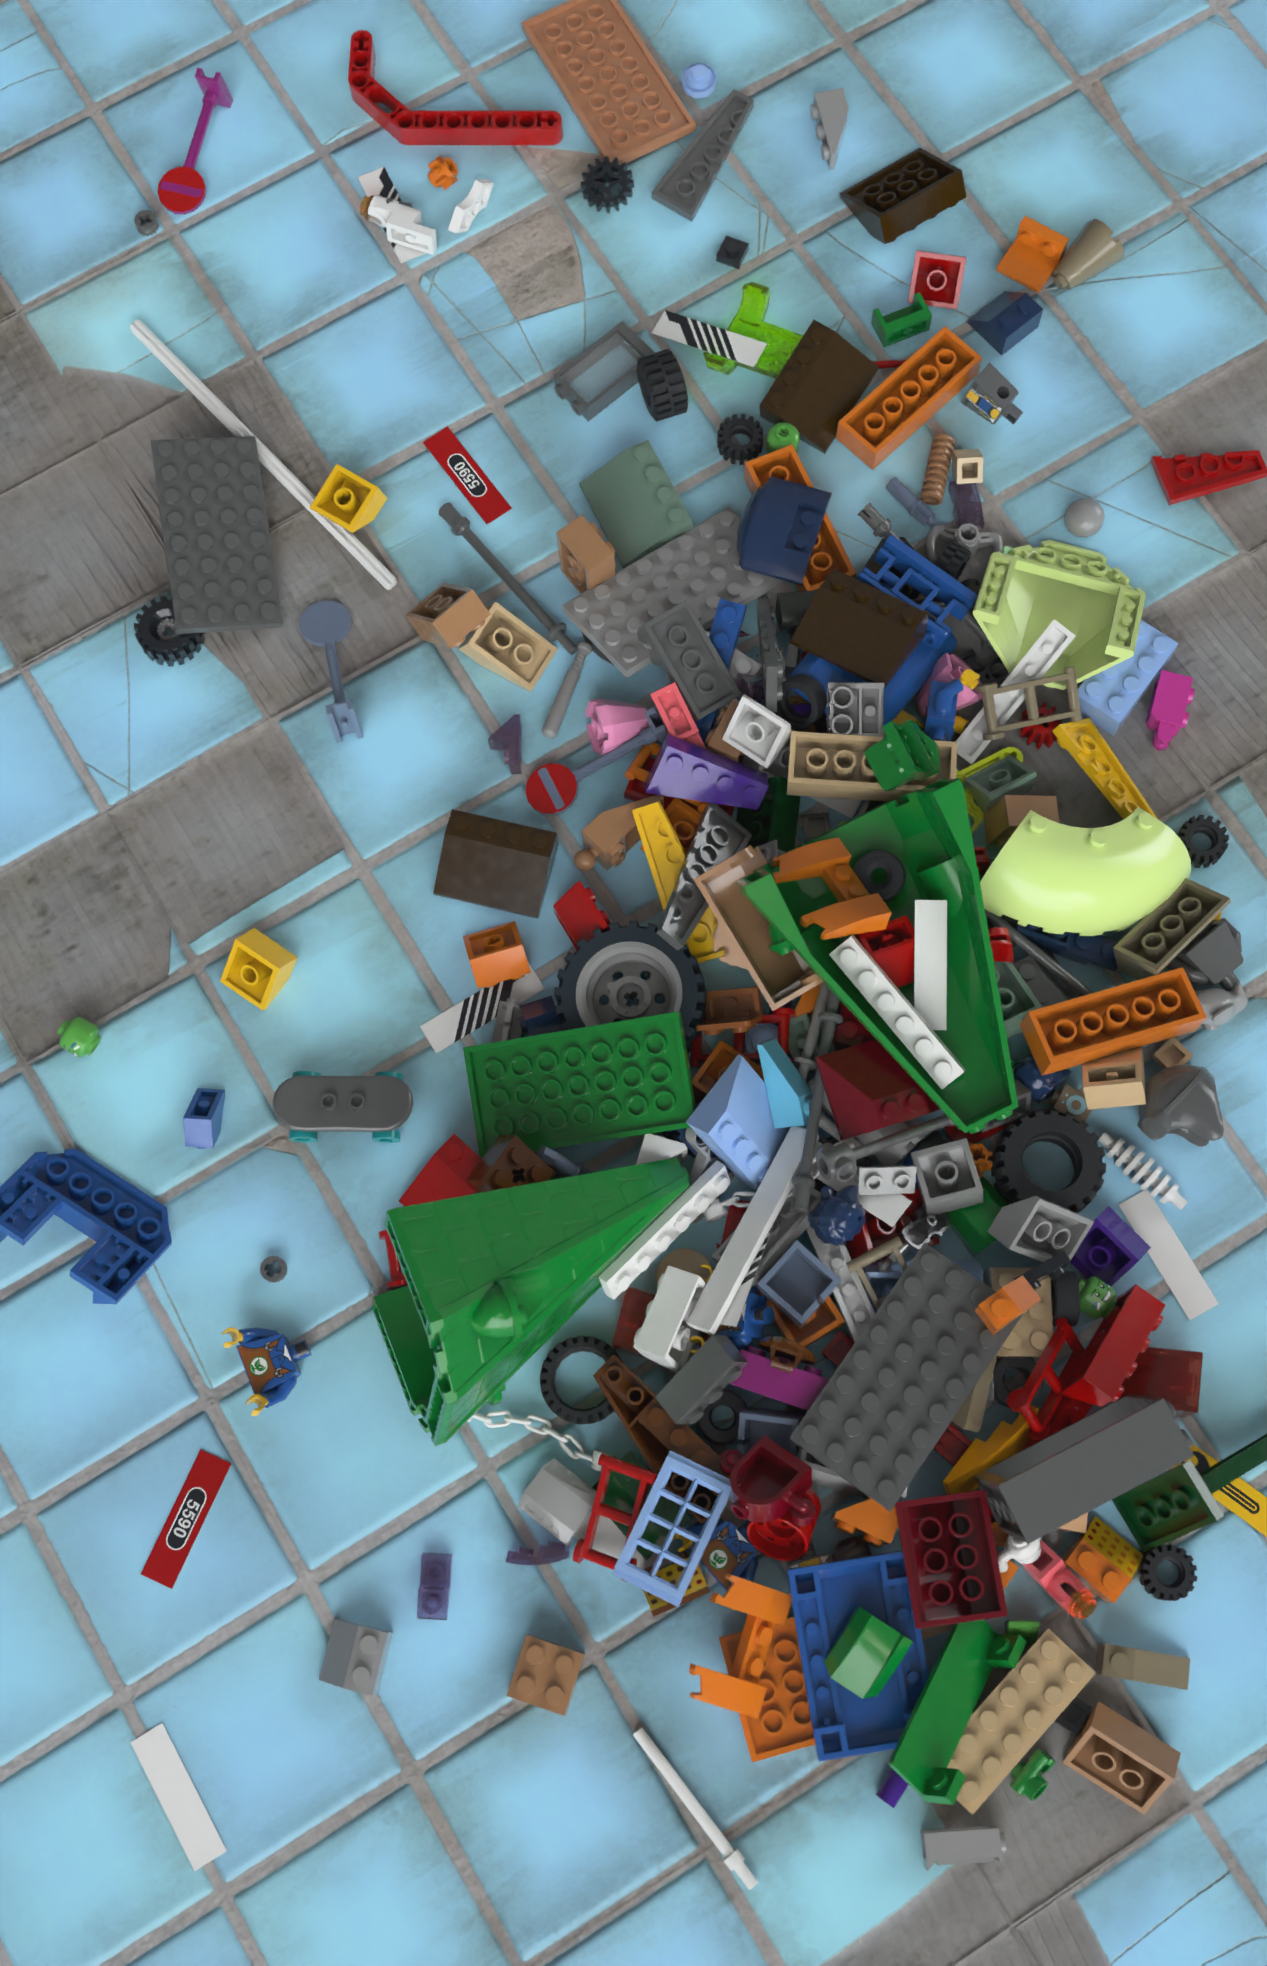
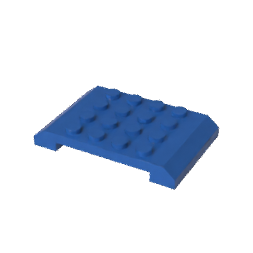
M902 1550L787 1569L791 1604L818 1761L895 1749L929 1678L921 1629H915ZM857 1605L913 1641L880 1693L876 1697L864 1699L830 1678L824 1663L826 1656Z

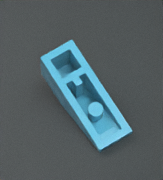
M775 1038L758 1044L757 1048L774 1128L805 1126L808 1123L812 1099L811 1089Z

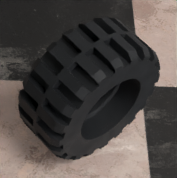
M1038 1109L1032 1111L1030 1115L1023 1114L1007 1127L993 1151L991 1176L995 1177L996 1180L994 1183L995 1189L998 1192L1001 1191L1004 1196L1003 1198L1008 1204L1037 1196L1079 1213L1097 1196L1096 1193L1101 1189L1104 1182L1102 1176L1106 1172V1163L1102 1162V1158L1105 1156L1104 1148L1098 1147L1096 1143L1099 1140L1095 1132L1090 1134L1086 1130L1089 1125L1085 1121L1081 1120L1078 1123L1073 1120L1074 1114L1066 1112L1064 1115H1061L1058 1109H1049L1047 1112ZM1045 1141L1054 1143L1069 1155L1073 1164L1074 1175L1069 1185L1059 1191L1044 1190L1034 1185L1027 1178L1022 1167V1156L1026 1148L1034 1142Z

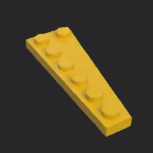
M1090 718L1059 724L1053 730L1060 747L1068 750L1123 820L1131 815L1137 807L1158 819Z
M659 801L634 809L632 812L663 911L665 912L687 854ZM708 906L685 943L698 963L725 955V948L723 946H720L718 951L713 950L714 939L712 935L718 925V920L710 906Z

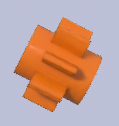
M439 156L428 164V167L431 169L428 172V178L435 187L440 188L442 186L446 190L458 181L455 177L458 173L457 166L450 158L443 160L442 156Z
M970 1141L968 1144L979 1178H982L984 1170L990 1171L993 1163L989 1160L993 1152L988 1151L984 1147V1143L973 1144Z

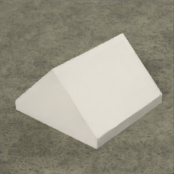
M744 694L722 740L765 768H768L791 737V724Z
M645 1134L636 1165L671 1158H678L679 1162L687 1159V1147L684 1143L653 1134Z

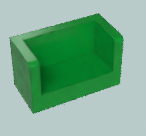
M919 292L914 294L913 305L882 316L879 308L874 309L871 324L883 347H887L928 331L932 314Z

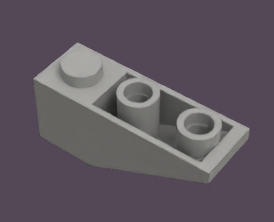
M843 88L814 93V104L810 105L811 118L816 120L817 123L815 127L817 140L822 141V158L827 160L829 170L835 168L847 125L849 107Z

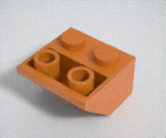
M872 1499L833 1513L830 1518L836 1522L835 1528L850 1535L856 1531L864 1535L863 1541L877 1548L881 1547L882 1544H891L898 1527L895 1506L889 1512Z

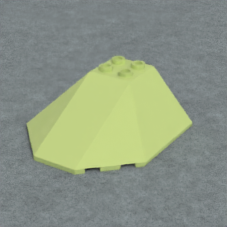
M1047 540L1042 541L1038 547L1032 548L1030 545L1012 548L1010 554L1003 555L999 551L990 555L973 615L1009 674L1055 619L1076 636L1043 677L1064 673L1063 668L1074 666L1076 681L1079 683L1133 657L1146 597L1145 592L1141 588L1134 589L1129 584L1130 579L1117 567L1112 569L1106 564L1107 558L1103 554ZM1065 680L1042 684L1048 688L1066 689Z

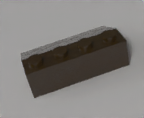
M918 148L839 193V195L869 234L886 244L895 241L897 237L907 231L914 230L926 220L936 217L938 213L955 206L959 201L966 198V191L961 169L922 148Z
M813 320L760 403V417L772 424L779 422L792 424L797 428L800 440L825 454L836 438L838 422L856 406L879 367L837 332Z
M833 569L819 587L791 638L790 644L867 682H883L885 689L926 635L928 613Z
M452 809L444 834L433 894L539 919L559 845L557 833Z

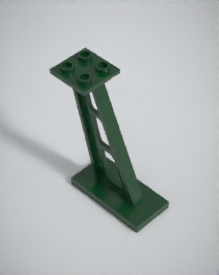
M1267 1433L1201 1473H1198L1192 1461L1189 1460L1112 1499L1143 1553L1224 1517L1225 1515L1212 1494L1267 1460Z

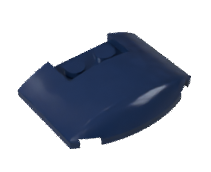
M770 477L752 495L740 519L737 533V550L741 558L739 561L740 568L802 586L832 493Z

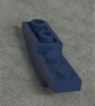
M1019 924L1016 925L1015 929L1028 940L1057 955L1083 965L1091 963L1114 972L1118 969L1113 947L1119 941L1102 935L1079 936V933L1065 932L1061 935L1043 932L1042 927L1030 924L1026 927Z

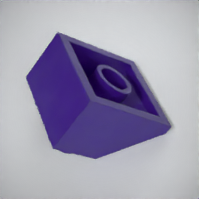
M1108 1206L1093 1220L1092 1227L1070 1263L1086 1279L1096 1276L1112 1287L1151 1247Z

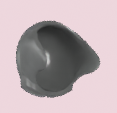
M1193 1065L1171 1066L1160 1070L1145 1084L1146 1104L1138 1105L1140 1119L1137 1126L1150 1139L1157 1141L1166 1134H1175L1182 1136L1196 1146L1202 1147L1206 1146L1209 1140H1218L1223 1136L1224 1127L1215 1080L1206 1068Z

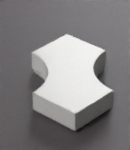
M488 179L475 180L465 200L456 205L448 230L454 233L467 232L475 216L487 206L494 182Z

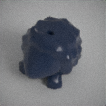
M1032 1053L1018 1060L1013 1070L1014 1079L1019 1080L1031 1091V1098L1034 1101L1037 1100L1038 1103L1045 1098H1049L1055 1092V1088L1072 1073L1069 1069H1064L1041 1076Z
M826 1185L821 1189V1201L808 1216L809 1225L823 1243L843 1246L846 1241H852L854 1236L860 1233L861 1227L866 1223L865 1210L859 1203L856 1186L849 1185L833 1195V1187Z

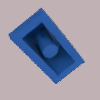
M197 1088L183 1117L185 1146L198 1149L214 1148L221 1130L225 1090Z

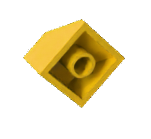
M336 464L309 508L354 533L376 518L387 497L377 486Z
M253 928L235 939L220 982L264 1011L289 980L298 957Z

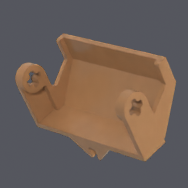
M749 845L693 880L718 920V925L712 936L714 939V951H718L720 946L725 948V955L721 956L719 960L728 963L730 966L747 969L770 1008L774 1011L823 981L795 950L782 956L777 954V952L770 951L768 947L771 943L768 928L769 922L742 894L736 883L737 880L754 873V870L768 863L759 846L753 849Z

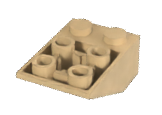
M1143 1046L1082 1064L1083 1090L1088 1110L1146 1104Z

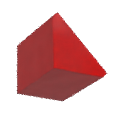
M916 250L908 303H913L914 294L920 292L928 306L957 310L967 257Z

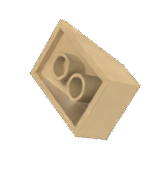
M495 601L486 606L491 615L485 619V624L478 630L469 632L465 641L458 649L479 665L530 692L558 648Z

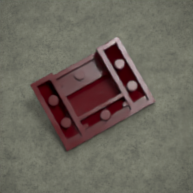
M876 1039L815 1057L841 1141L941 1110Z

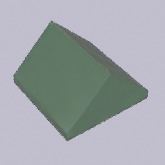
M1009 755L963 780L978 806L985 814L1004 795H1024L1030 792L1037 774L1036 771Z

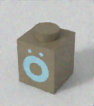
M1067 1084L1061 1091L1056 1089L1048 1102L1052 1106L1051 1109H1058L1061 1115H1064L1066 1112L1074 1114L1073 1120L1078 1123L1081 1120L1086 1122L1091 1112L1087 1108L1084 1093Z

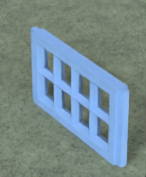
M670 1451L612 1574L679 1607L730 1497V1479ZM672 1471L692 1480L685 1499L664 1489ZM698 1484L719 1493L711 1511L690 1502ZM660 1496L681 1505L673 1523L653 1514ZM687 1508L707 1518L699 1536L679 1526ZM649 1520L670 1530L662 1548L641 1538ZM675 1533L696 1542L688 1561L667 1551ZM637 1545L658 1554L650 1573L629 1563ZM663 1558L685 1567L676 1586L655 1576Z

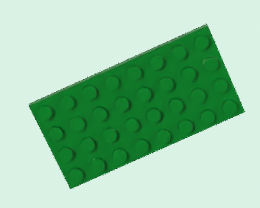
M681 1011L463 1047L480 1158L484 1157L499 1135H516L532 1151H537L543 1145L551 1149L690 1128L686 1121L696 1109Z

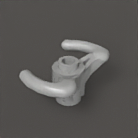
M970 523L962 524L959 529H953L943 524L934 525L926 541V554L928 560L934 565L939 560L935 547L938 538L949 544L953 541L971 551L970 558L976 554L979 548L991 545L994 548V552L1000 551L1001 553L1004 548L1000 534L996 532L980 533L978 528Z

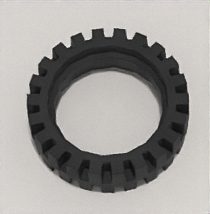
M577 1336L565 1339V1341L558 1343L547 1354L542 1364L540 1387L543 1398L548 1407L558 1417L570 1423L581 1425L593 1424L602 1421L614 1412L607 1398L595 1407L578 1409L564 1403L556 1391L554 1383L556 1370L560 1363L570 1354L581 1351L592 1352L603 1358L605 1362L614 1354L622 1362L618 1353L609 1344L592 1336Z

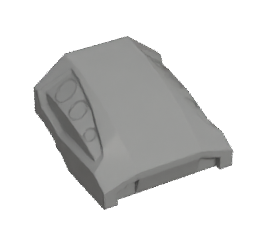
M827 682V734L883 737L884 683Z
M554 1458L540 1469L525 1489L518 1507L566 1546H569L575 1532L592 1511L596 1490Z

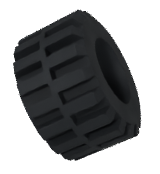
M670 349L638 358V381L644 402L653 419L657 422L686 413L688 409L687 389L679 363Z

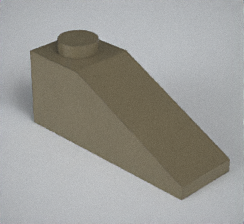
M1098 1643L1096 1674L1188 1690L1190 1658Z

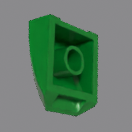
M983 1176L979 1178L983 1188V1203L946 1212L951 1222L950 1227L973 1258L997 1240L988 1233V1230L1002 1207L1009 1205Z
M857 1605L826 1656L824 1663L830 1678L860 1698L876 1697L902 1661L913 1641Z

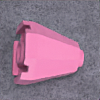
M945 653L940 657L933 668L932 675L921 689L917 697V709L923 717L925 716L931 681L950 683L954 679L959 680L966 669H971L957 655ZM978 678L977 680H978L979 682H978L977 685L983 684V683L980 681V679ZM964 685L963 691L957 695L956 711L977 703L982 699V693L976 692L975 688L972 690Z
M606 699L589 700L585 712L586 718L591 717V724H587V732L593 751L599 753L598 756H601L641 734L640 731L649 727L644 713L647 711L643 705Z

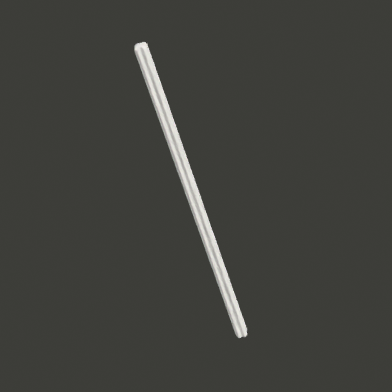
M135 320L134 323L130 324L132 333L235 437L255 436L141 320ZM255 436L259 461L386 590H391L397 584L396 577L350 531L309 508L316 497Z

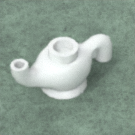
M1008 1535L1005 1549L997 1554L1000 1572L1003 1573L1008 1570L1007 1562L1011 1558L1022 1564L1036 1561L1042 1550L1040 1544L1041 1537L1027 1544Z

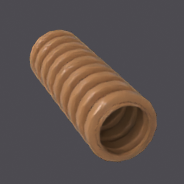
M946 434L935 435L932 440L928 465L924 476L925 479L921 490L922 493L920 494V500L928 505H939L943 501L944 489L952 459V450H954L953 447L955 446L954 438Z

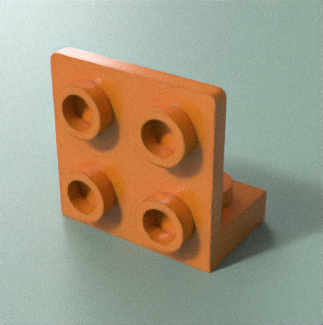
M1024 216L1020 222L1015 241L997 265L996 271L1039 293L1064 256L1069 238Z

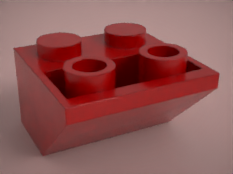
M581 881L575 883L553 905L555 916L576 950L579 949L576 944L579 940L583 938L588 942L595 937L592 933L593 930L600 928L602 933L610 930V920L603 909L598 911L594 893L590 887L584 888Z
M907 915L889 921L885 930L855 935V938L897 988L914 982L915 929Z

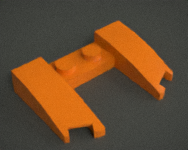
M839 837L799 847L773 858L772 866H779V872H773L772 875L775 883L822 877L839 901V903L808 913L800 918L799 923L805 928L811 924H818L824 928L820 937L822 940L885 930L892 913L878 893L870 895L849 865L851 854Z
M726 1573L725 1578L732 1585L723 1597L719 1593L713 1592L709 1601L747 1614L730 1675L690 1663L689 1674L700 1675V1692H692L690 1697L758 1718L767 1687L761 1686L758 1683L772 1640L775 1624L785 1626L791 1605V1597L789 1594Z

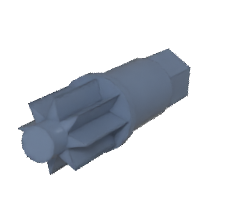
M896 477L888 482L886 490L922 526L926 527L928 524L932 527L936 523L933 518L935 514Z
M543 1145L537 1152V1156L550 1168L565 1177L593 1173L578 1162H573L547 1146Z

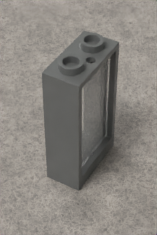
M622 321L554 374V390L561 399H566L571 404L573 411L578 416L582 415L589 422L639 382L637 376L638 358L655 352Z

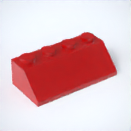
M1136 1284L1116 1298L1117 1303L1115 1307L1100 1322L1063 1387L1061 1394L1101 1407L1110 1401L1116 1402L1124 1391L1125 1387L1122 1386L1124 1379L1129 1378L1137 1368L1138 1363L1135 1360L1138 1354H1143L1151 1342L1148 1339L1150 1332L1155 1331L1161 1324L1164 1317L1160 1314L1165 1304Z

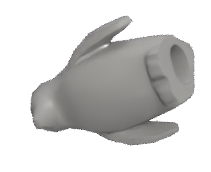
M1236 983L1230 991L1220 988L1195 991L1207 1016L1202 1022V1027L1207 1030H1217L1219 1025L1229 1022L1239 1012L1243 1011L1248 1004L1247 996L1240 983Z

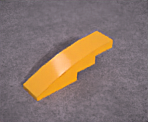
M1030 1404L1035 1414L1038 1415L1039 1409ZM1022 1414L1018 1416L1012 1425L1001 1421L986 1442L975 1438L943 1481L947 1495L975 1490L978 1488V1485L973 1477L974 1475L1024 1449L1030 1441L1028 1436L1030 1427Z

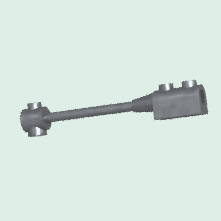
M1014 1079L1018 1107L1012 1110V1115L1003 1120L997 1121L995 1118L985 1123L986 1127L981 1132L1014 1121L1023 1114L1029 1115L1031 1091L1019 1080ZM944 1113L939 1117L853 1149L847 1143H841L833 1146L831 1143H825L816 1154V1164L820 1174L826 1180L836 1178L839 1182H847L857 1172V1159L942 1127L955 1126V1124Z

